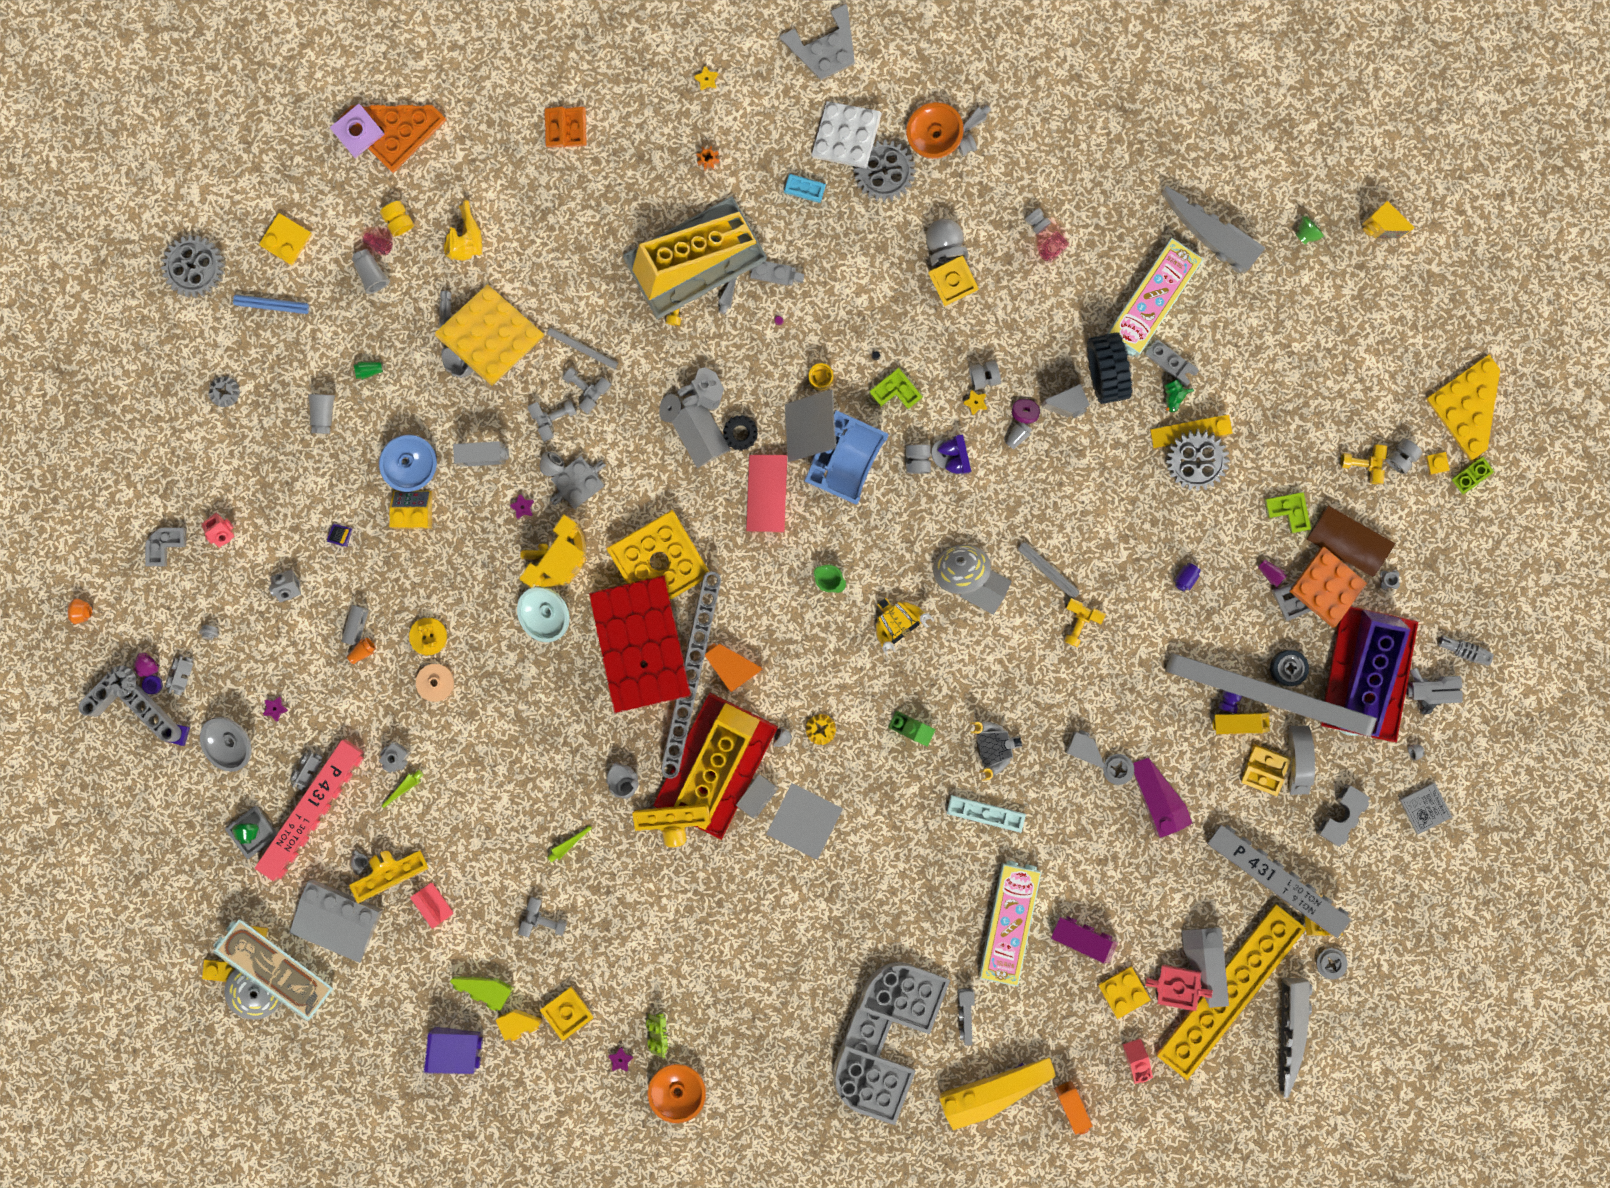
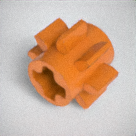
M712 146L709 149L702 147L701 154H696L701 159L697 162L698 166L703 164L704 171L709 167L714 170V164L720 163L719 159L715 158L719 155V152H713ZM708 155H711V159H709L708 162H706L705 158H707Z

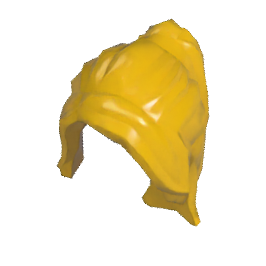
M464 200L463 204L459 206L463 218L462 236H458L455 228L450 227V232L446 236L444 243L445 257L457 261L469 260L472 258V255L480 256L483 250L481 231L471 215L469 201Z

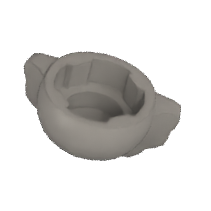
M779 727L774 736L773 746L782 747L789 744L792 739L791 733L786 728Z
M356 850L352 852L351 866L355 875H360L368 867V858Z

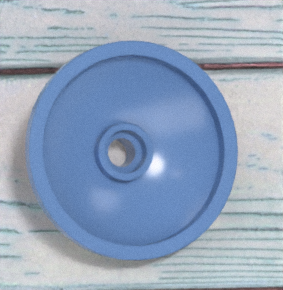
M415 435L395 437L384 446L379 457V470L384 481L392 488L403 492L421 489L430 482L436 471L437 459L433 448L426 440ZM408 458L407 463H402V459Z

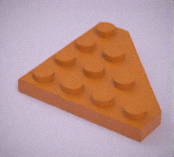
M351 105V106L338 118V120L341 119V118H342L345 114H347L350 110H352L356 105ZM433 105L362 106L384 133L368 149L393 174L447 121ZM356 123L349 128V131L354 136L360 135L363 130L360 123Z

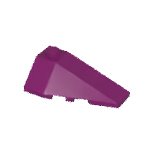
M1149 758L1134 762V776L1156 836L1162 838L1193 824L1187 806Z

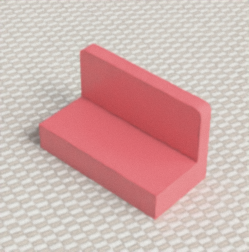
M433 883L428 884L410 897L432 929L453 914L452 909Z

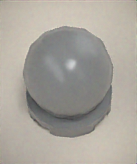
M952 219L937 220L928 228L926 244L929 250L934 253L930 257L932 266L936 264V267L960 255H963L965 259L969 256L967 248L961 247L964 241L963 231L960 225Z

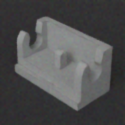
M759 774L736 806L756 819L779 788Z

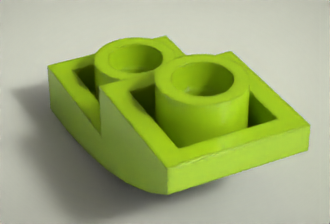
M1482 456L1451 480L1463 495L1493 474L1494 470Z

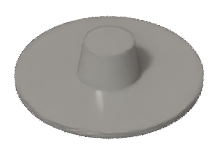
M668 394L661 400L659 415L663 421L673 422L680 414L681 402L676 395Z
M938 441L932 447V459L937 466L946 469L945 467L949 461L956 458V455H945L938 452V448L946 442Z

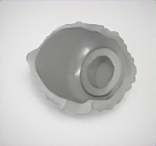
M449 348L442 349L441 356L446 371L450 372L452 376H457V378L472 374L474 370Z
M614 763L607 773L606 783L612 795L623 799L631 798L634 795L639 783L638 775L631 767Z

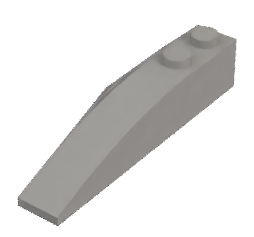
M1168 186L1163 190L1162 195L1183 224L1198 240L1216 254L1217 259L1230 263L1234 271L1245 274L1264 251V246L1230 223L1224 225L1219 221L1217 215L1204 213L1205 211L1202 206L1195 203L1189 204L1188 198Z
M1282 978L1280 1094L1284 1098L1289 1097L1297 1078L1307 1040L1309 1015L1312 1014V1005L1309 1003V995H1312V984L1305 978Z

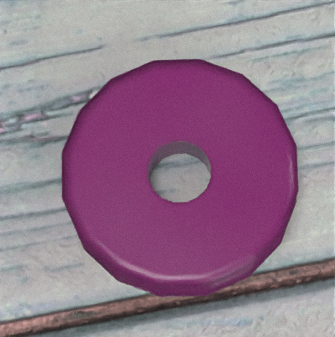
M1019 399L1014 402L1011 413L1021 423H1034L1039 418L1040 407L1032 400Z

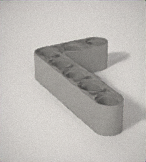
M107 675L81 700L78 707L81 714L97 717L118 697L110 694L109 690L105 688ZM120 678V681H119L118 684L122 685L121 682H122L125 678ZM137 683L131 697L129 695L119 697L160 740L168 742L179 740L181 729ZM106 690L107 694L103 698L102 693ZM143 702H145L146 707L142 711L141 705ZM90 704H93V709L90 712L89 706ZM156 715H158L159 720L155 724L154 718ZM168 729H171L172 733L171 736L168 738L167 731Z

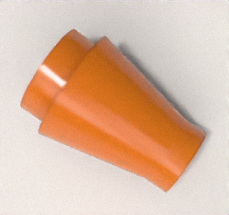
M369 638L361 639L347 655V659L350 663L355 664L374 654L376 646Z

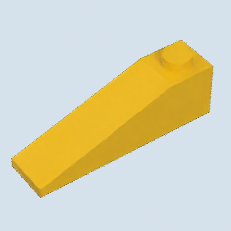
M1230 415L1151 429L1153 449L1170 446V444L1176 445L1175 438L1181 440V433L1189 436V430L1193 434H1196L1197 429H1199L1200 434L1207 430L1208 436L1214 432L1215 438L1229 436L1233 434Z

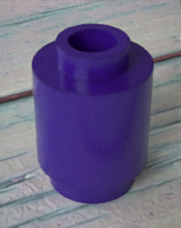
M1188 562L1174 579L1175 587L1183 592L1185 590L1190 591L1200 577L1199 573L1201 570Z

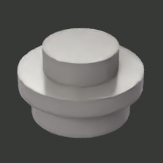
M203 625L202 629L199 630L202 638L207 640H213L219 636L217 633L218 628Z

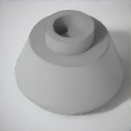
M544 452L539 464L540 471L545 476H555L564 470V461L554 452Z

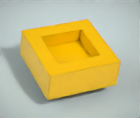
M1446 452L1425 456L1429 475L1450 471Z

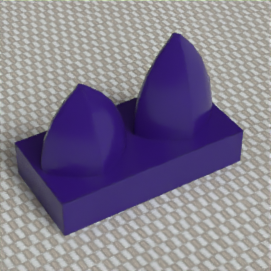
M963 434L947 440L938 448V452L942 454L957 455L956 458L949 461L945 467L946 470L961 475L972 472Z

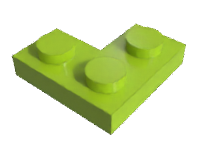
M900 368L896 369L869 391L880 407L895 395L907 410L923 398Z
M1304 492L1264 500L1268 519L1287 515L1291 534L1311 530Z

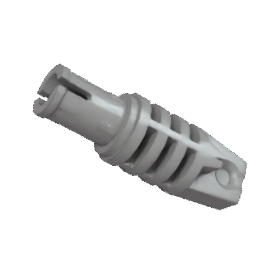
M1442 635L1440 638L1441 643L1439 642L1438 646L1453 651L1458 657L1489 666L1492 662L1494 654L1480 646L1465 640L1457 641L1445 635Z

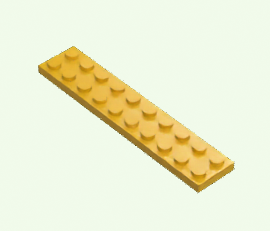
M1274 904L1225 966L1229 1006L1209 1007L1205 997H1201L1198 1000L1197 1010H1191L1156 1056L1188 1080L1305 932L1306 928L1278 905Z

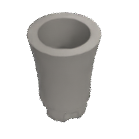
M367 249L358 251L353 255L352 261L367 294L376 293L390 283V280L382 272Z
M308 394L310 425H312L311 433L330 434L335 395Z

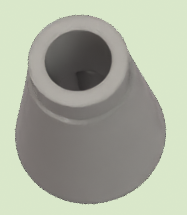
M1016 423L1005 443L1012 449H1015L1030 436L1032 429L1024 423Z

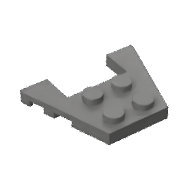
M847 4L831 11V15L839 30L806 46H803L795 29L780 36V40L797 55L820 81L855 65Z

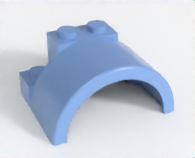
M835 410L836 449L813 455L804 481L849 502L858 504L869 470L889 434Z

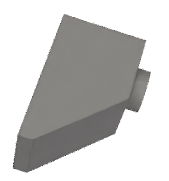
M1079 730V733L1074 731L1065 753L1103 768V760L1094 739L1089 738L1090 733Z

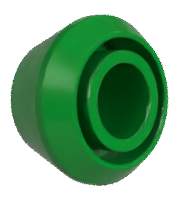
M251 823L235 824L232 827L235 840H239V844H250L251 840L256 839L259 831L257 824Z

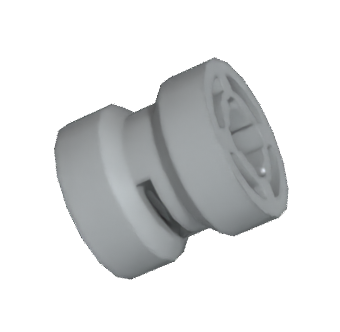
M1040 207L1025 218L1028 224L1034 226L1033 231L1036 235L1051 224L1048 218H1044Z

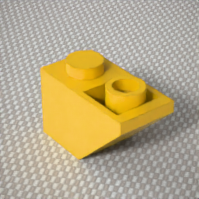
M518 1009L498 1016L495 1020L504 1041L510 1039L511 1042L521 1038V1034L526 1031L532 1033L538 1030L539 1025L542 1023L541 1018Z

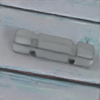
M450 291L440 292L439 317L441 319H439V327L444 325L451 316Z

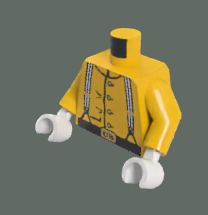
M884 598L877 604L883 614L877 618L876 636L885 655L888 656V649L896 651L894 647L896 642L921 623L925 627H929L925 623L926 620L931 619L934 621V619L916 605L908 602H898L892 606L888 599Z

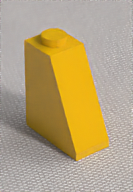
M1269 712L1215 715V719L1212 722L1213 730H1216V734L1270 732Z

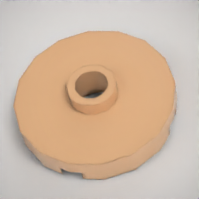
M430 664L419 671L416 677V688L422 698L431 702H439L451 695L454 689V677L447 667L441 664ZM433 679H436L438 682L435 687L432 685Z

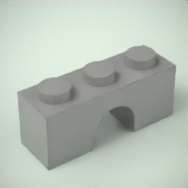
M1346 784L1336 799L1345 808L1344 817L1340 821H1334L1331 818L1325 817L1316 834L1336 846L1344 845L1349 838L1348 833L1351 828L1357 826L1359 815L1368 808L1370 797L1351 785Z

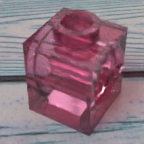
M1056 230L1039 247V255L1044 261L1052 263L1070 244ZM1048 245H1055L1057 252H1050Z

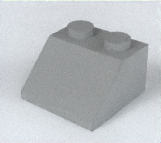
M1080 384L1046 399L1041 406L1046 410L1067 418L1070 416L1077 418L1087 412L1086 408L1090 404Z

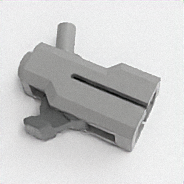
M1417 667L1410 670L1415 682H1408L1406 696L1409 697V700H1421L1424 708L1420 710V714H1431L1437 705L1443 703H1462L1463 693L1460 691L1462 688L1461 676H1442L1437 681L1428 682L1427 679H1422Z

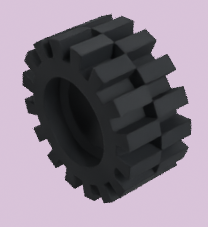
M736 415L725 423L723 436L728 446L733 449L747 450L757 440L758 430L751 418L745 417V415ZM737 426L747 428L748 436L744 440H737L733 436V431Z

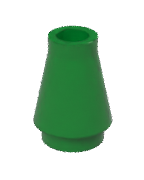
M358 361L357 364H353L356 379L364 380L383 373L381 361Z

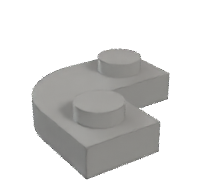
M186 528L157 529L150 536L149 540L146 541L145 566H167V547H186Z

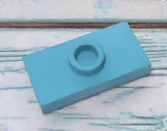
M789 174L784 193L821 204L826 184Z

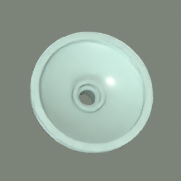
M540 586L530 588L521 595L518 601L517 615L519 622L525 632L532 638L541 642H553L566 633L570 620L569 611L564 600L555 591Z

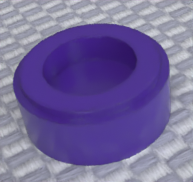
M155 675L145 677L142 681V689L147 694H157L163 687L162 680Z

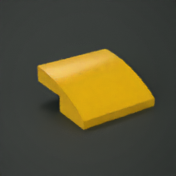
M1254 744L1241 783L1278 796L1291 758Z

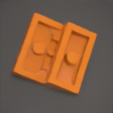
M583 106L545 108L546 147L587 146L586 108Z

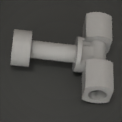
M571 367L562 379L568 384L573 382L584 391L583 396L585 399L579 405V408L589 415L597 405L595 403L601 394L605 395L612 384L602 377L596 385L591 384L589 386L577 376L578 372Z
M571 400L564 402L565 407L550 414L547 411L543 412L538 402L527 406L532 419H535L539 426L538 431L543 442L554 438L550 428L553 425V420L569 414L570 417L577 414Z
M531 897L526 909L528 911L526 919L522 921L518 934L529 938L533 926L537 927L540 924L556 930L555 934L563 936L567 921L560 919L559 922H555L541 917L542 913L539 912L543 900Z

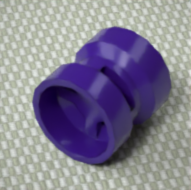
M1224 690L1222 696L1225 699L1219 703L1218 708L1237 714V702L1241 701L1242 696Z

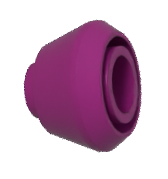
M145 652L138 653L133 664L135 666L133 670L139 676L148 677L159 671L158 663Z

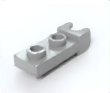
M1158 339L1145 354V356L1176 378V380L1178 379L1185 387L1190 383L1185 374L1191 373L1195 376L1199 372L1198 368L1184 360Z
M958 989V1003L962 1006V1009H959V1021H963V1028L959 1029L960 1040H963L965 1046L973 1045L971 1006H975L973 989Z

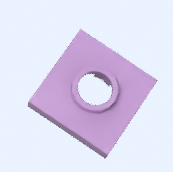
M360 104L356 105L330 127L354 158L358 157L384 135L383 131ZM356 123H360L363 128L362 133L358 136L351 135L349 128Z

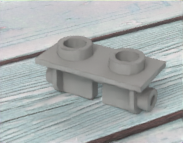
M179 654L178 658H174L171 669H174L172 677L168 676L165 684L168 693L174 690V694L181 695L185 691L188 679L181 676L182 674L190 676L194 665L192 658L185 657V660H183L181 654Z
M311 749L302 755L299 762L301 765L290 776L292 787H295L296 784H298L297 788L300 790L308 787L313 778V775L309 774L308 771L316 773L322 763L321 755L316 753L313 756Z

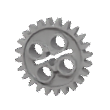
M884 140L883 145L876 141V147H872L868 164L871 161H876L878 166L870 168L867 165V169L861 167L854 169V173L859 174L855 176V181H860L857 187H864L862 194L869 192L868 199L874 195L876 202H878L879 198H882L883 203L886 202V198L893 202V196L900 199L901 192L906 195L905 187L912 188L909 181H915V177L911 175L916 174V170L912 169L915 166V162H909L912 159V155L906 156L908 149L906 148L901 151V144L894 147V141L890 145H887L886 140ZM893 156L897 161L891 164L887 162V158ZM886 168L888 174L884 175L882 169ZM893 175H900L901 180L894 182L891 177ZM880 179L883 181V184L877 187L873 185V181Z
M189 235L187 241L186 238L181 237V243L175 240V247L168 246L171 250L170 253L164 252L168 257L161 260L166 263V266L161 267V269L167 272L162 276L169 278L166 284L172 285L171 289L173 291L178 290L177 293L179 295L185 294L189 298L192 293V296L197 298L199 293L205 297V291L212 293L210 287L218 288L215 283L216 281L222 282L219 275H223L225 272L221 271L220 268L225 267V264L220 261L224 257L218 255L220 250L215 248L214 243H209V240L206 238L202 240L200 236H197L194 239L193 236ZM192 250L191 257L186 258V252ZM209 258V264L203 267V261ZM191 264L196 265V268H190ZM180 267H183V273L181 275H177V270ZM198 275H200V276H201L200 282L197 283V284H195V283H194L195 277L198 276Z
M1197 429L1196 434L1189 430V436L1181 433V440L1175 438L1176 445L1170 444V448L1173 451H1167V455L1170 457L1166 458V463L1170 464L1167 466V470H1173L1170 473V477L1176 476L1175 483L1182 481V488L1188 484L1189 490L1196 486V490L1199 491L1200 486L1207 490V484L1214 487V480L1221 482L1219 475L1226 476L1223 469H1229L1226 463L1230 462V458L1226 457L1229 451L1223 450L1226 444H1220L1221 437L1214 439V432L1208 436L1207 430L1200 434L1199 429ZM1207 447L1213 449L1210 454L1203 453V450ZM1186 448H1192L1193 452L1191 454H1185L1183 450ZM1197 457H1200L1199 463H1196ZM1186 466H1191L1193 468V470L1188 473L1183 471V469ZM1205 466H1211L1213 468L1210 472H1204L1202 470Z

